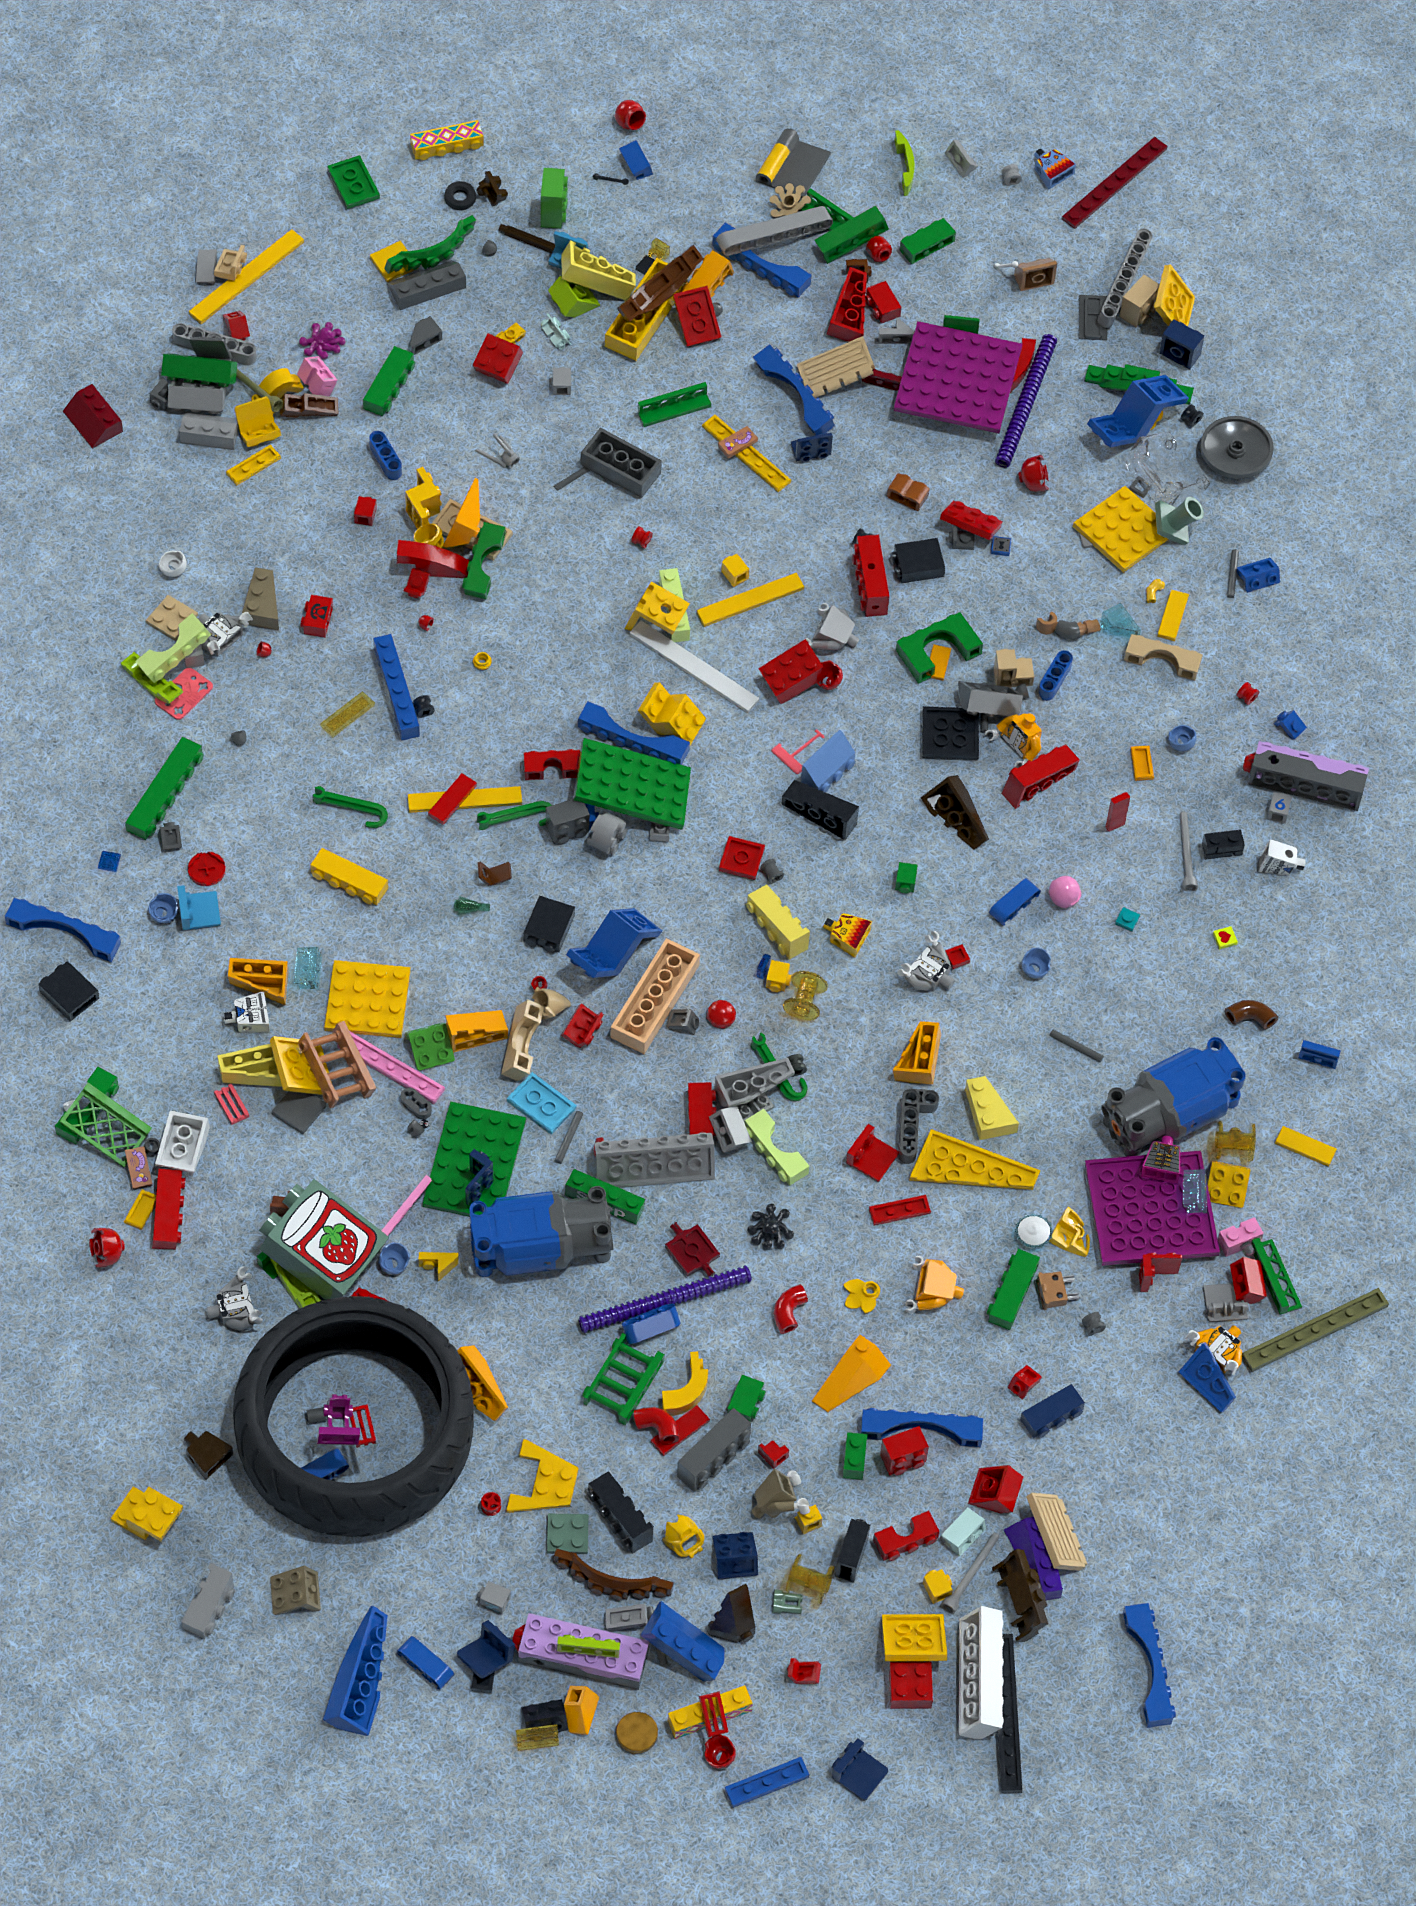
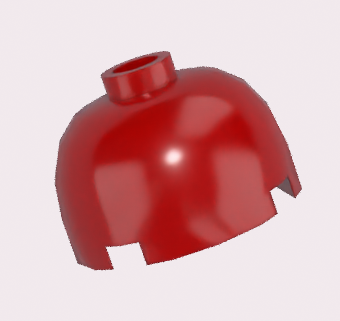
M1042 455L1026 459L1022 464L1021 472L1018 473L1020 482H1024L1026 488L1030 491L1049 490L1045 485V479L1047 481L1049 479L1047 467L1042 465L1041 462L1044 460Z
M94 1228L91 1233H94V1237L89 1240L91 1256L95 1254L98 1264L95 1266H112L120 1259L122 1251L125 1249L124 1241L121 1240L119 1234L113 1229ZM103 1255L105 1260H101L98 1256Z

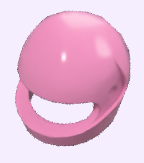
M1061 876L1053 880L1049 887L1050 899L1061 908L1074 906L1081 898L1078 882L1070 876Z

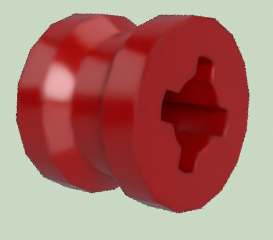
M638 526L633 533L631 542L639 544L641 548L645 549L651 541L653 533L650 531L646 532L642 527Z
M1246 682L1238 690L1236 696L1239 699L1242 698L1245 704L1250 705L1258 697L1260 691L1252 688V685Z
M487 1492L482 1496V1512L487 1516H494L500 1512L501 1498L497 1493Z

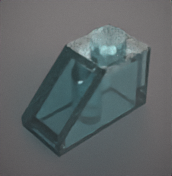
M1121 603L1102 612L1101 626L1104 630H1108L1111 635L1129 639L1131 634L1140 635L1141 629Z

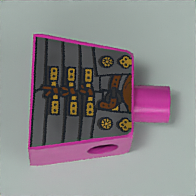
M1163 1136L1161 1142H1152L1143 1163L1141 1176L1178 1184L1180 1147L1173 1145L1174 1139L1171 1136Z

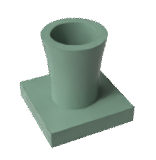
M1187 497L1177 508L1161 500L1155 503L1157 534L1181 545L1188 544V525L1201 520L1204 516L1203 507L1200 502L1193 497Z

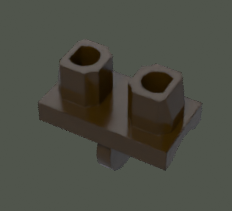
M485 171V178L478 183L479 186L476 191L479 196L488 198L493 207L498 205L499 201L506 200L508 193L506 189H499L501 186L499 176H492L490 171Z

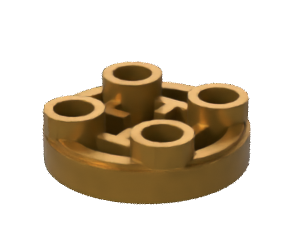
M628 1713L621 1718L617 1725V1740L620 1746L631 1754L644 1753L650 1750L657 1741V1724L646 1713Z

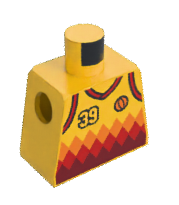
M843 913L837 922L827 918L823 928L831 931V943L849 955L856 957L871 930L872 921Z

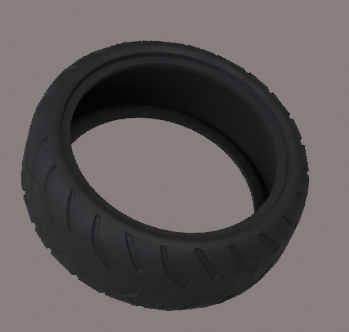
M359 1296L340 1297L319 1301L292 1312L272 1327L257 1342L243 1365L235 1389L233 1401L234 1433L237 1451L247 1476L261 1497L269 1505L273 1506L276 1511L294 1523L301 1524L302 1527L318 1533L347 1537L378 1535L397 1529L422 1517L445 1497L457 1481L468 1459L474 1428L473 1394L466 1368L456 1348L425 1317L410 1308L405 1309L402 1305L383 1299ZM353 1351L381 1354L403 1363L417 1373L428 1385L438 1403L441 1412L439 1422L432 1438L423 1451L400 1470L385 1477L365 1482L347 1483L326 1480L310 1474L295 1465L276 1445L267 1426L274 1400L286 1382L303 1367L325 1356Z

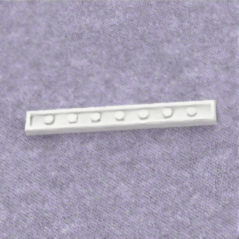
M642 620L630 632L631 637L745 712L749 713L759 702V697Z

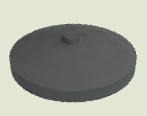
M1228 416L1214 421L1206 428L1201 440V454L1205 463L1216 473L1233 479L1250 478L1263 472L1270 464L1274 450L1272 437L1265 427L1255 420L1242 416Z

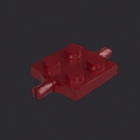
M674 1222L670 1228L676 1236L665 1244L667 1251L687 1277L702 1269L708 1277L714 1276L715 1272L709 1264L720 1257L719 1251L698 1224L690 1229L682 1230L677 1222Z

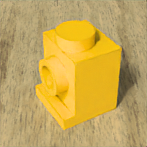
M816 1504L809 1506V1513L801 1514L799 1511L797 1516L794 1517L803 1535L822 1527L823 1518Z

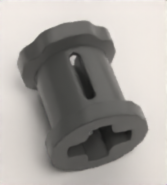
M768 859L760 866L761 871L765 872L769 877L768 881L770 884L784 877L783 871H780L776 866L775 859Z

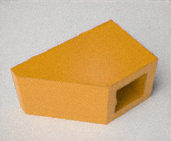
M570 1685L564 1707L568 1729L572 1734L588 1735L599 1696L587 1686Z

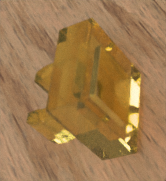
M655 238L651 243L649 257L656 254V258L666 260L670 256V246Z

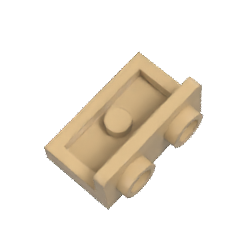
M241 245L238 251L223 250L214 270L215 277L235 281L237 274H240L242 271V263H245L247 259L245 245Z

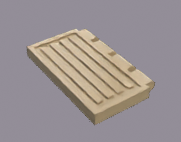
M863 336L797 364L804 386L808 385L812 389V396L814 398L825 395L824 389L832 392L841 388V382H844L846 386L858 381V375H861L862 379L873 375L872 369H875Z
M1030 1493L1027 1495L1026 1498L1054 1569L1080 1571L1085 1568L1087 1561L1083 1551H1079L1081 1546L1076 1533H1072L1074 1528L1069 1516L1065 1515L1067 1510L1063 1500L1059 1499L1057 1495Z

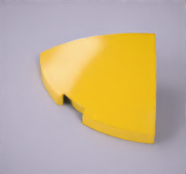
M1067 1207L1048 1241L1063 1250L1083 1257L1088 1255L1090 1248L1089 1235H1086V1248L1082 1240L1085 1234L1083 1229L1084 1222L1074 1210Z

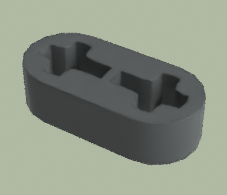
M405 1088L401 1092V1103L417 1118L427 1119L431 1116L432 1106L420 1093L413 1088ZM406 1095L409 1097L413 1095V1101L411 1099L406 1100ZM419 1106H420L421 1108H423V1109L426 1107V1108H427V1112H425V1111H421V1112H420Z

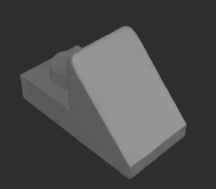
M896 317L895 328H879L878 344H911L914 330Z

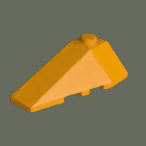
M859 1335L843 1355L812 1402L826 1412H830L855 1394L863 1391L866 1387L879 1381L891 1364L875 1344Z
M475 1345L460 1347L457 1352L462 1359L470 1380L473 1403L479 1411L496 1421L508 1406L486 1360Z

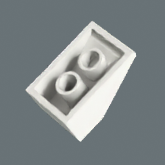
M170 1111L155 1165L194 1173L209 1133L210 1125L208 1118Z

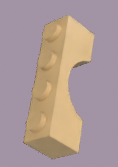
M1131 634L1124 661L1142 666L1146 661L1153 658L1166 659L1176 668L1177 676L1195 681L1203 654L1194 650H1186L1176 645L1165 644L1159 640H1151L1141 635Z
M528 999L516 1006L502 1075L519 1081L530 1074L533 1057L529 1056L528 1053L529 1043L534 1031L541 1023L544 1006Z

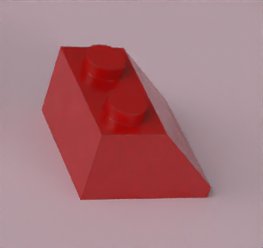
M1010 1465L979 1468L968 1504L997 1513H1011L1014 1510L1024 1476Z

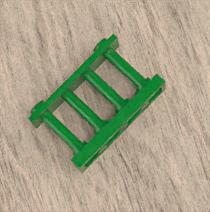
M622 1333L619 1339L616 1338L614 1340L611 1353L591 1386H586L582 1397H584V1405L586 1406L593 1399L618 1412L619 1423L626 1426L663 1365L665 1354L657 1351L655 1356L649 1357L626 1345V1334ZM622 1351L647 1364L648 1368L645 1373H640L616 1361L615 1359L619 1352ZM610 1367L636 1379L638 1384L635 1389H630L606 1377L605 1375ZM602 1383L626 1395L628 1401L626 1404L620 1405L597 1393L596 1390Z

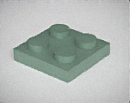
M548 1513L547 1554H555L556 1548L576 1554H588L589 1514Z

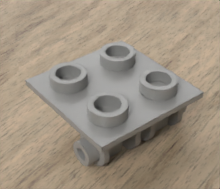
M1233 1283L1203 1286L1209 1322L1248 1319V1302L1236 1300Z

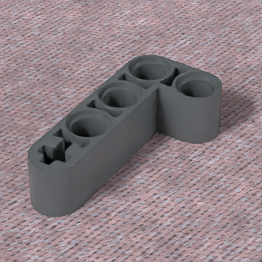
M911 1088L903 1092L899 1159L905 1164H911L916 1160L919 1113H933L938 1108L939 1095L934 1090ZM907 1099H912L914 1102H908ZM930 1100V1101H933L934 1103H931V1104H930V1103H927L926 1101ZM907 1116H910V1117H913L914 1119L909 1120V1119H907L906 1117H907ZM905 1134H911L913 1136L907 1137ZM907 1146H910L909 1154L906 1151Z

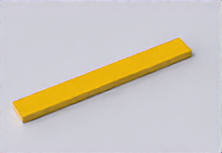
M291 229L243 267L241 273L237 274L235 281L228 279L189 310V315L200 324H203L302 245L304 239Z

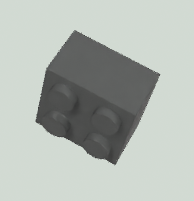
M570 799L546 807V828L553 844H564L571 838H582L589 833L590 814L585 803Z

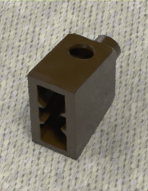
M191 1431L184 1437V1441L189 1445L186 1449L187 1457L205 1480L233 1455V1447L208 1431H205L199 1437Z

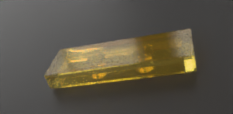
M362 691L321 722L320 725L334 738L373 708L375 702Z

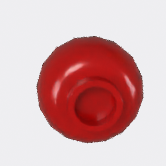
M634 100L622 101L615 110V120L624 129L638 130L645 123L646 113L642 106Z

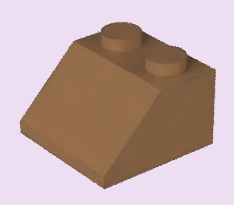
M1046 258L1028 263H1020L1014 271L1020 291L1054 284L1057 262L1051 258Z

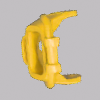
M677 1514L678 1521L676 1523H666V1534L662 1541L678 1556H689L692 1559L696 1553L703 1551L701 1546L704 1543V1533L701 1529H698L691 1518ZM695 1535L697 1543L684 1551L682 1544Z

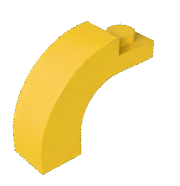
M698 1351L690 1352L691 1379L688 1384L677 1390L662 1391L663 1410L667 1411L671 1416L683 1414L694 1408L706 1392L708 1369H703V1359L699 1358Z

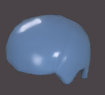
M1179 725L1169 732L1168 740L1176 751L1184 752L1194 747L1197 737L1195 730L1190 726ZM1179 738L1181 739L1183 744L1178 743Z
M159 893L149 903L148 913L152 920L157 923H169L177 915L178 902L169 893ZM164 909H165L166 912H167V915L164 916V917H161V916H162V913H163V911H164Z
M1031 948L1022 959L1024 973L1035 979L1043 978L1050 970L1051 956L1042 948ZM1032 965L1037 966L1039 968V972H1036Z
M392 1242L383 1247L378 1263L380 1268L387 1274L397 1275L406 1269L410 1254L401 1243ZM392 1260L397 1262V1267L393 1268Z

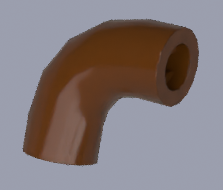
M1242 1000L1225 1008V1015L1233 1025L1245 1019H1253L1266 1030L1272 1027L1279 1018L1266 1004L1255 1000Z

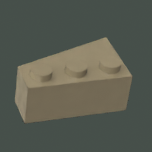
M255 567L242 613L249 612L253 618L252 621H248L249 625L279 630L273 570Z

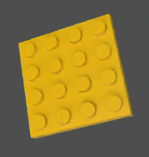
M1126 486L1073 522V528L1089 540L1095 548L1123 573L1169 540L1157 534L1156 513Z
M334 960L325 1031L332 1032L337 1023L345 1021L348 1030L354 1034L402 1038L411 967Z

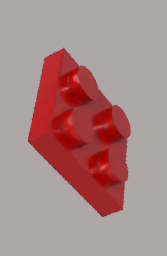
M729 836L720 862L719 871L756 880L765 845Z

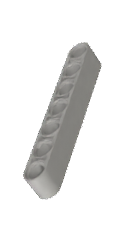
M824 206L723 232L718 235L716 241L723 254L728 256L826 230L832 226L833 220Z
M1145 228L1139 229L1097 320L1099 325L1104 328H1109L1113 325L1122 305L1123 296L1128 292L1153 235L1150 230Z

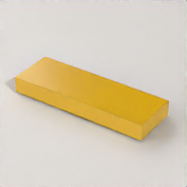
M270 444L227 470L226 474L237 486L280 460L281 456Z
M1171 589L1157 637L1172 641L1176 640L1189 594Z
M1285 1126L1282 1127L1275 1141L1276 1145L1328 1167L1337 1150L1332 1146Z

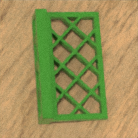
M90 1083L85 1085L60 1120L61 1124L122 1167L127 1164V1159L125 1158L122 1161L116 1157L115 1149L126 1147V1150H128L131 1146L138 1148L152 1129V1127ZM83 1096L90 1101L91 1108L80 1110L79 1101ZM102 1109L105 1111L107 1120L96 1121L95 1110ZM92 1111L93 1122L82 1123L81 1113ZM78 1113L80 1124L71 1125L66 1121L70 1114ZM119 1121L122 1123L123 1131L112 1133L111 1122ZM108 1122L109 1133L99 1135L97 1124ZM94 1125L96 1135H85L83 1126ZM134 1132L140 1136L137 1143L128 1144L127 1133ZM124 1134L126 1145L115 1146L113 1135ZM110 1136L112 1147H102L99 1138Z

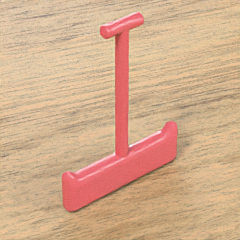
M816 729L815 732L817 734L790 755L781 747L780 743L772 748L771 752L795 774H799L802 772V765L793 757L819 736L821 738H825V736Z

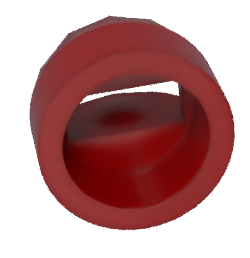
M428 615L421 616L418 620L420 628L428 631L429 628L427 626L428 624L430 626L433 625L434 618Z
M261 641L257 647V656L268 657L271 655V645Z
M536 976L533 978L531 985L534 990L537 987L547 989L548 983L543 976Z

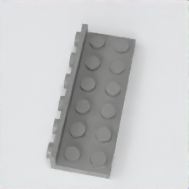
M712 1133L681 1134L679 1136H661L632 1140L622 1139L620 1141L595 1143L597 1179L616 1187L715 1179Z

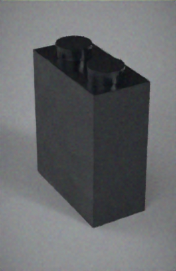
M938 538L894 545V552H891L892 562L897 565L895 573L896 577L900 578L901 584L945 576L946 568Z
M539 895L524 930L523 941L531 947L540 946L547 952L553 953L555 951L560 953L575 917V907Z
M68 961L63 965L57 966L53 973L43 977L38 984L40 993L70 1022L100 999L98 989Z
M862 1519L850 1520L837 1560L835 1577L855 1582L869 1539L871 1524H867Z

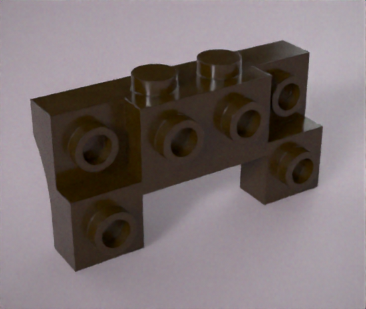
M1015 1549L1003 1561L993 1566L992 1570L1000 1573L1002 1580L998 1581L997 1584L1001 1587H1008L1016 1614L1021 1616L1010 1623L1011 1627L1018 1628L1020 1634L1015 1637L1016 1642H1025L1038 1635V1630L1049 1624L1044 1611L1047 1603L1045 1593L1039 1582V1575L1035 1569L1030 1568L1024 1550Z

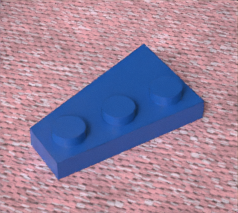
M1203 1342L1179 1370V1373L1222 1413L1235 1400L1236 1396L1207 1343Z

